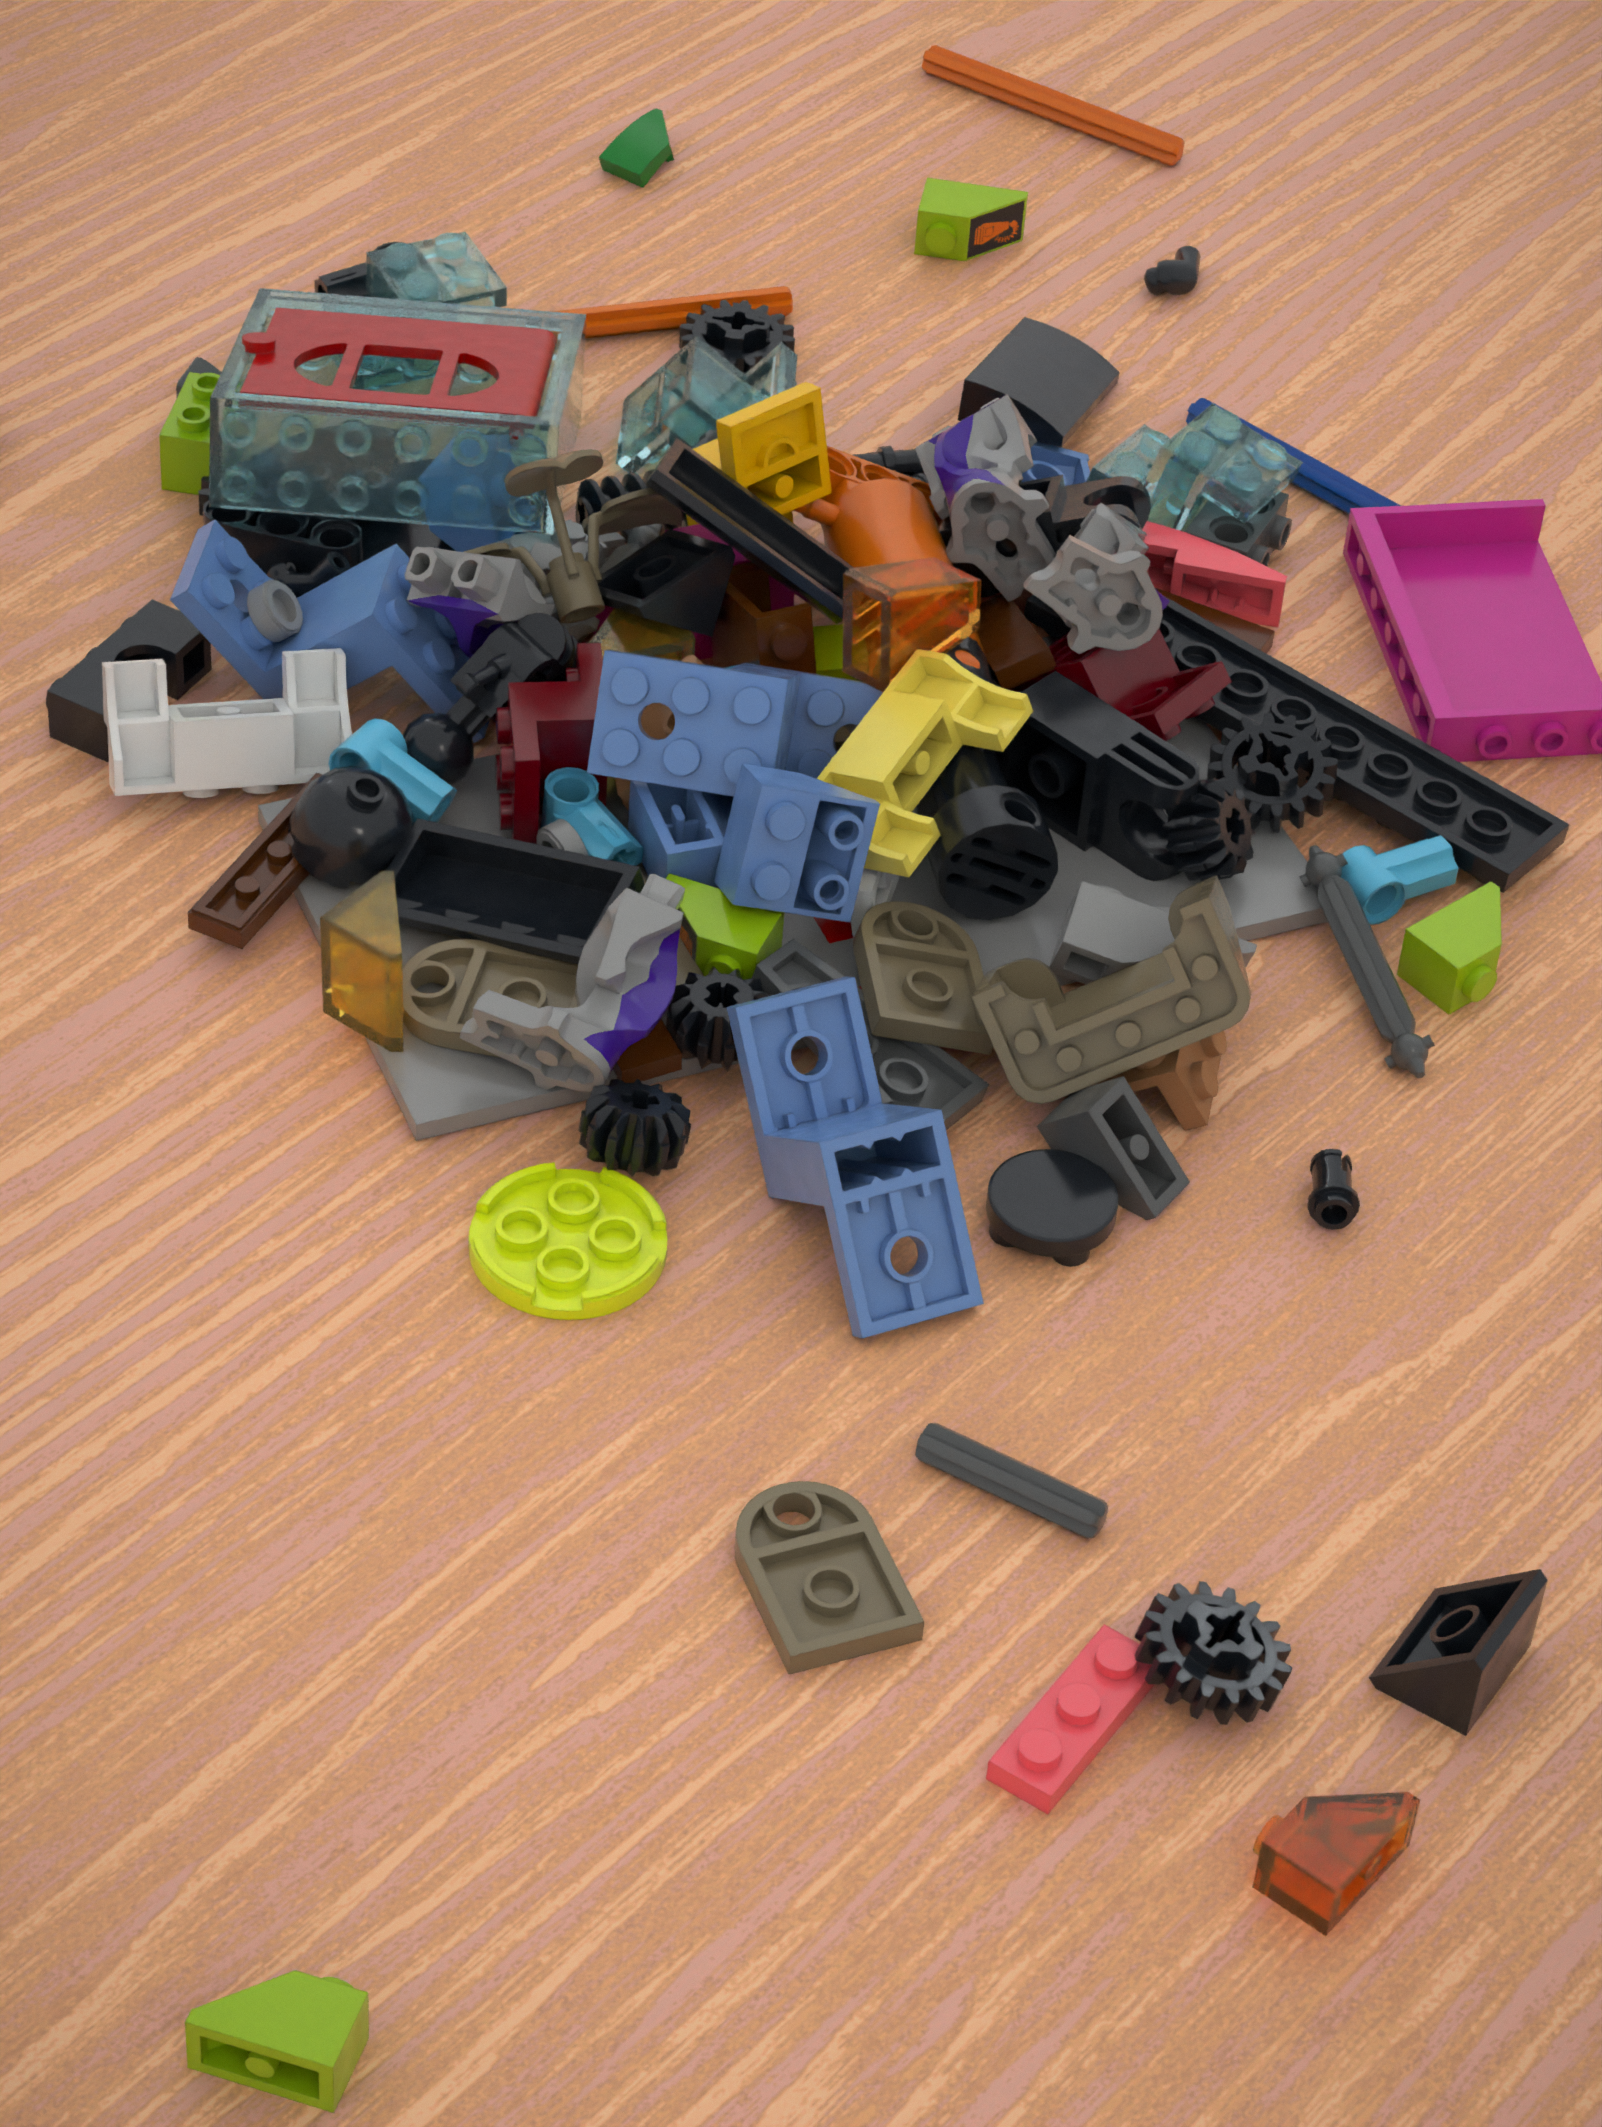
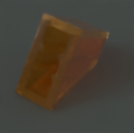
M935 557L849 569L843 575V672L884 692L916 649L946 654L980 627L981 580Z

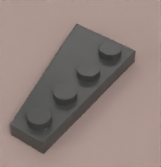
M795 939L790 940L757 964L752 978L761 980L762 990L769 995H776L845 977ZM857 986L882 1103L941 1109L947 1130L982 1102L989 1084L939 1046L872 1035L863 992ZM808 1037L801 1038L818 1057V1048L814 1041Z

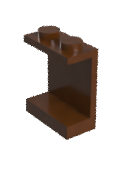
M752 562L733 565L715 630L711 637L713 666L725 668L749 663L817 674L812 607L808 603L771 611L769 575Z

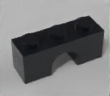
M152 599L134 616L127 618L120 628L98 647L91 649L86 657L67 674L55 680L47 690L46 707L48 709L50 737L109 762L108 727L104 722L102 662L163 659L166 664L167 696L178 700L212 670L211 643L181 611Z

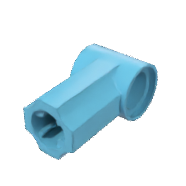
M374 718L367 721L340 744L329 757L328 764L330 770L356 766L372 769L390 778L403 791L412 810L414 823L417 818L438 822L446 809L451 805L457 793L454 787L407 754L408 749L403 735L393 724L384 719Z
M573 767L560 768L551 772L545 779L540 829L557 819H564L579 834L589 856L634 866L640 864L643 857V846L598 799L599 783L596 778L585 770Z
M1440 835L1380 854H1376L1370 847L1365 845L1354 846L1343 853L1348 864L1342 867L1341 878L1351 884L1369 924L1374 925L1387 921L1394 916L1403 906L1405 900L1455 884L1458 866L1454 860L1452 846Z

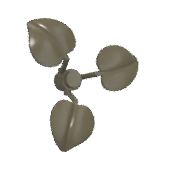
M577 450L558 455L554 459H540L522 464L512 469L504 479L506 491L515 497L529 495L544 489L546 491L562 556L549 562L551 572L547 576L523 546L510 549L507 543H495L464 552L521 560V564L523 563L539 583L542 596L549 597L552 595L560 622L575 623L592 618L605 610L598 583L602 581L599 571V535L651 524H670L681 527L682 513L680 509L651 488L641 489L609 500L602 506L600 512L593 513L582 521L583 531L588 535V561H584L582 553H573L556 486L571 484L590 477L601 469L603 459L598 450Z

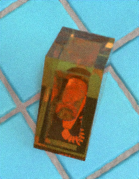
M1409 1792L1305 1796L1285 1818L1279 1815L1273 1816L1260 1831L1253 1847V1852L1259 1857L1252 1887L1327 1936L1408 1848L1420 1799Z

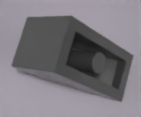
M1124 1076L1069 1094L1037 1126L1051 1149L1075 1153L1101 1167L1116 1186L1118 1205L1145 1220L1156 1218L1190 1183Z

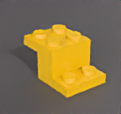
M808 382L801 383L716 420L718 438L693 449L792 523H794L793 510L832 493L821 387ZM686 515L688 526L699 524Z

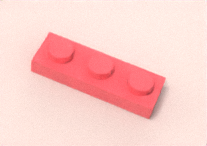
M1104 1624L988 1761L986 1779L1042 1812L1049 1814L1155 1685L1148 1684L1145 1680L1152 1664H1145L1135 1659V1653L1140 1644Z

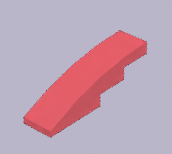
M1150 521L1145 523L1142 530L1147 535L1143 542L1149 547L1145 556L1151 561L1147 572L1155 588L1255 624L1278 628L1287 580L1286 575L1241 553L1187 532Z

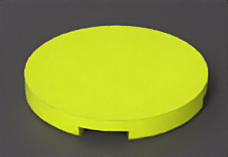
M555 1162L544 1163L507 1175L482 1195L476 1204V1212L469 1228V1258L476 1276L487 1290L499 1300L517 1310L557 1320L596 1318L630 1306L642 1298L656 1284L662 1274L667 1258V1222L660 1205L654 1197L639 1183L626 1175L614 1170H607L606 1167H603L602 1171L598 1173L581 1169H556Z

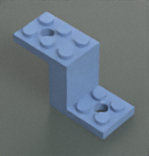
M216 520L197 530L170 601L263 699L283 698V651L341 648L346 654L347 689L392 666L435 713L446 714L463 696L450 680L470 658L460 649L456 632L447 617L432 608L411 606L406 601L412 585L405 580L404 576L410 558L397 544L298 597L303 615L300 631L281 642H273L265 638L252 622L248 612L247 597L252 589L268 580L274 579L269 578L248 556L241 542L231 537ZM489 721L472 738L474 743L485 737Z
M605 650L587 773L733 797L742 763L798 772L817 779L838 751L835 745L837 731L847 724L858 725L888 685L742 663L728 669ZM652 703L664 704L674 714L675 726L672 733L666 738H653L642 727V713Z
M842 977L727 1007L768 1196L824 1206L852 1335L863 1339L984 1304L942 1110L882 1103L855 977ZM803 1037H808L814 1041L819 1054L816 1066L806 1074L798 1072L791 1061L792 1048ZM908 1236L917 1246L918 1258L916 1264L909 1272L899 1274L891 1264V1250L899 1239Z

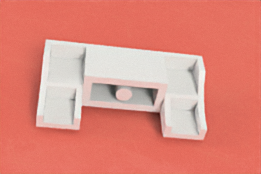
M341 648L283 651V698L168 705L166 664L163 659L102 662L104 722L108 727L109 784L115 796L183 791V795L187 797L208 798L218 795L219 789L241 787L243 791L252 794L272 793L278 790V785L307 783L316 773L323 775L329 772L328 763L331 753L352 735L346 683V654Z

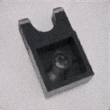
M1063 475L1025 481L1019 485L1023 490L1039 491L1049 502V508L1039 515L1036 521L1056 554L1069 535L1074 537L1081 529L1080 524L1100 503L1141 530L1147 522L1151 510V499L1148 490L1136 478L1129 476H1119L1065 486ZM950 516L943 520L939 530L946 548L952 536ZM1008 538L996 541V548L1003 556L1013 557L1016 554L1017 547L1013 541ZM952 563L963 593L970 592L972 597L982 598L1000 592L976 565Z
M1057 671L1020 692L1028 695L1033 713L1006 749L1001 752L1000 767L1007 787L1017 788L1034 798L1044 814L1048 828L1084 852L1094 846L1136 875L1151 881L1165 880L1179 874L1181 871H1176L1173 852L1166 850L1169 841L1168 833L1162 827L1163 824L1168 822V817L1163 810L1178 805L1196 794L1200 771L1196 761Z

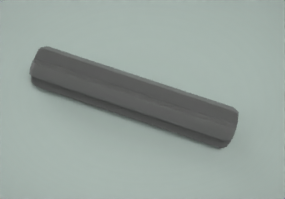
M929 1423L917 1441L915 1455L920 1461L1087 1539L1095 1538L1106 1521L1108 1505L1104 1500L938 1423Z

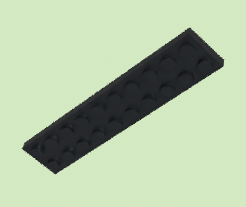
M1035 595L1027 599L1024 616L1028 621L1044 629L1050 636L1058 639L1071 630L1050 606ZM1167 598L1170 602L1162 611L1163 617L1159 629L1179 671L1222 661L1232 681L1212 697L1215 702L1212 708L1194 718L1201 719L1221 732L1223 729L1229 728L1237 733L1240 732L1241 718L1247 716L1255 725L1263 724L1264 714L1269 712L1273 715L1276 724H1283L1289 715L1296 716L1295 728L1302 731L1307 726L1315 725L1317 727L1316 742L1330 740L1332 743L1331 758H1335L1338 761L1334 799L1349 804L1375 819L1381 826L1392 829L1413 842L1441 835L1452 846L1454 860L1458 868L1471 874L1482 884L1492 881L1500 887V892L1502 893L1564 843L1570 824Z

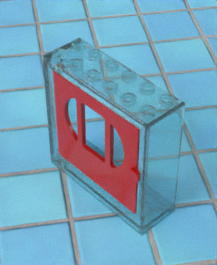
M259 288L210 397L209 507L554 535L555 526L545 489L529 495L515 497L506 491L504 479L512 469L522 464L540 459H554L558 455L574 451L582 412L587 314ZM565 485L556 486L560 505Z

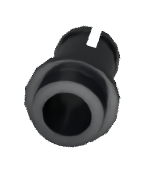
M1338 1149L1321 1150L1314 1155L1310 1163L1313 1191L1308 1197L1307 1208L1310 1216L1320 1226L1331 1230L1341 1229L1349 1225L1359 1212L1360 1206L1358 1194L1352 1188L1351 1159L1348 1155H1345L1341 1160L1342 1151Z

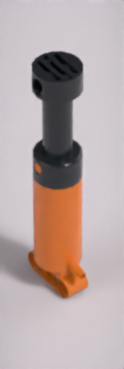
M827 446L832 493L793 511L802 514L807 519L820 523L823 530L825 547L866 576L858 596L847 615L850 623L855 624L869 666L868 678L870 683L889 685L915 650L921 649L947 654L971 673L996 685L952 562L946 554V546L939 532L943 520L937 514L930 500L931 490L929 484ZM962 745L931 786V791L938 808V812L933 818L941 836L927 853L939 892L950 908L966 917L985 920L1013 916L1035 905L1050 890L1058 872V853L1044 814L1034 798L1017 788L1007 787L995 750Z

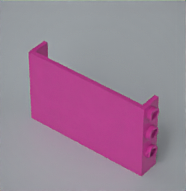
M1543 499L1350 508L1343 555L1417 739L1458 762L1602 754V682L1538 541L1546 507Z

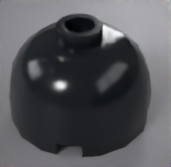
M347 766L334 768L311 781L295 805L288 823V833L291 831V836L294 840L291 850L295 859L312 876L334 887L348 889L351 881L357 883L370 882L367 889L377 888L395 855L404 847L414 825V816L403 791L390 778L372 769Z

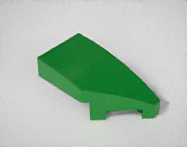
M655 108L642 115L622 131L599 156L602 170L644 188L664 161L674 160L663 111Z

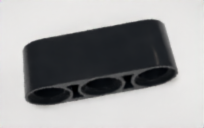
M235 494L218 495L208 500L204 505V525L216 520L231 537L241 542L248 556L266 575L273 564L281 561L285 565L288 562L293 563L298 573L310 572L330 551L342 554L350 563L351 568L363 562V533L361 527L347 519Z

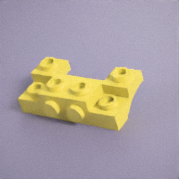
M921 649L915 650L817 777L819 780L877 800L880 803L864 866L865 869L904 877L912 875L941 836L934 818L913 813V810L962 745L1000 752L1006 749L1033 713L1027 694L1014 692L987 682L962 667L947 654Z

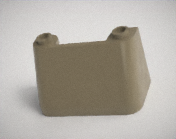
M1217 875L1192 885L1177 894L1170 905L1168 915L1170 930L1175 940L1165 946L1162 953L1066 993H1063L1058 979L1051 968L1037 959L1023 958L1014 960L985 974L972 995V999L1009 1083L1017 1095L1028 1102L1038 1104L1053 1102L1229 1029L1243 1019L1249 1008L1251 990L1230 905Z

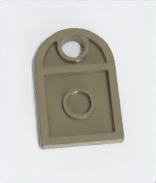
M890 901L877 904L865 913L855 934L853 951L871 1034L990 1055L994 1047L972 999V995L984 975L977 948L966 931L944 914L916 903Z
M453 939L439 942L416 953L402 968L397 980V999L400 1017L412 1034L429 1044L499 1057L460 1039V1032L464 1024L473 1017V1008L478 998L488 990L537 1008L546 1006L560 1008L578 1007L575 995L578 964L516 951L475 939ZM428 983H438L445 986V988L435 993H422L416 990L418 987Z
M798 1481L768 1488L746 1504L736 1526V1563L789 1675L922 1640L924 1620L872 1517L857 1499L845 1491L827 1484ZM785 1512H798L804 1514L810 1520L804 1524L790 1525L780 1521L777 1516Z

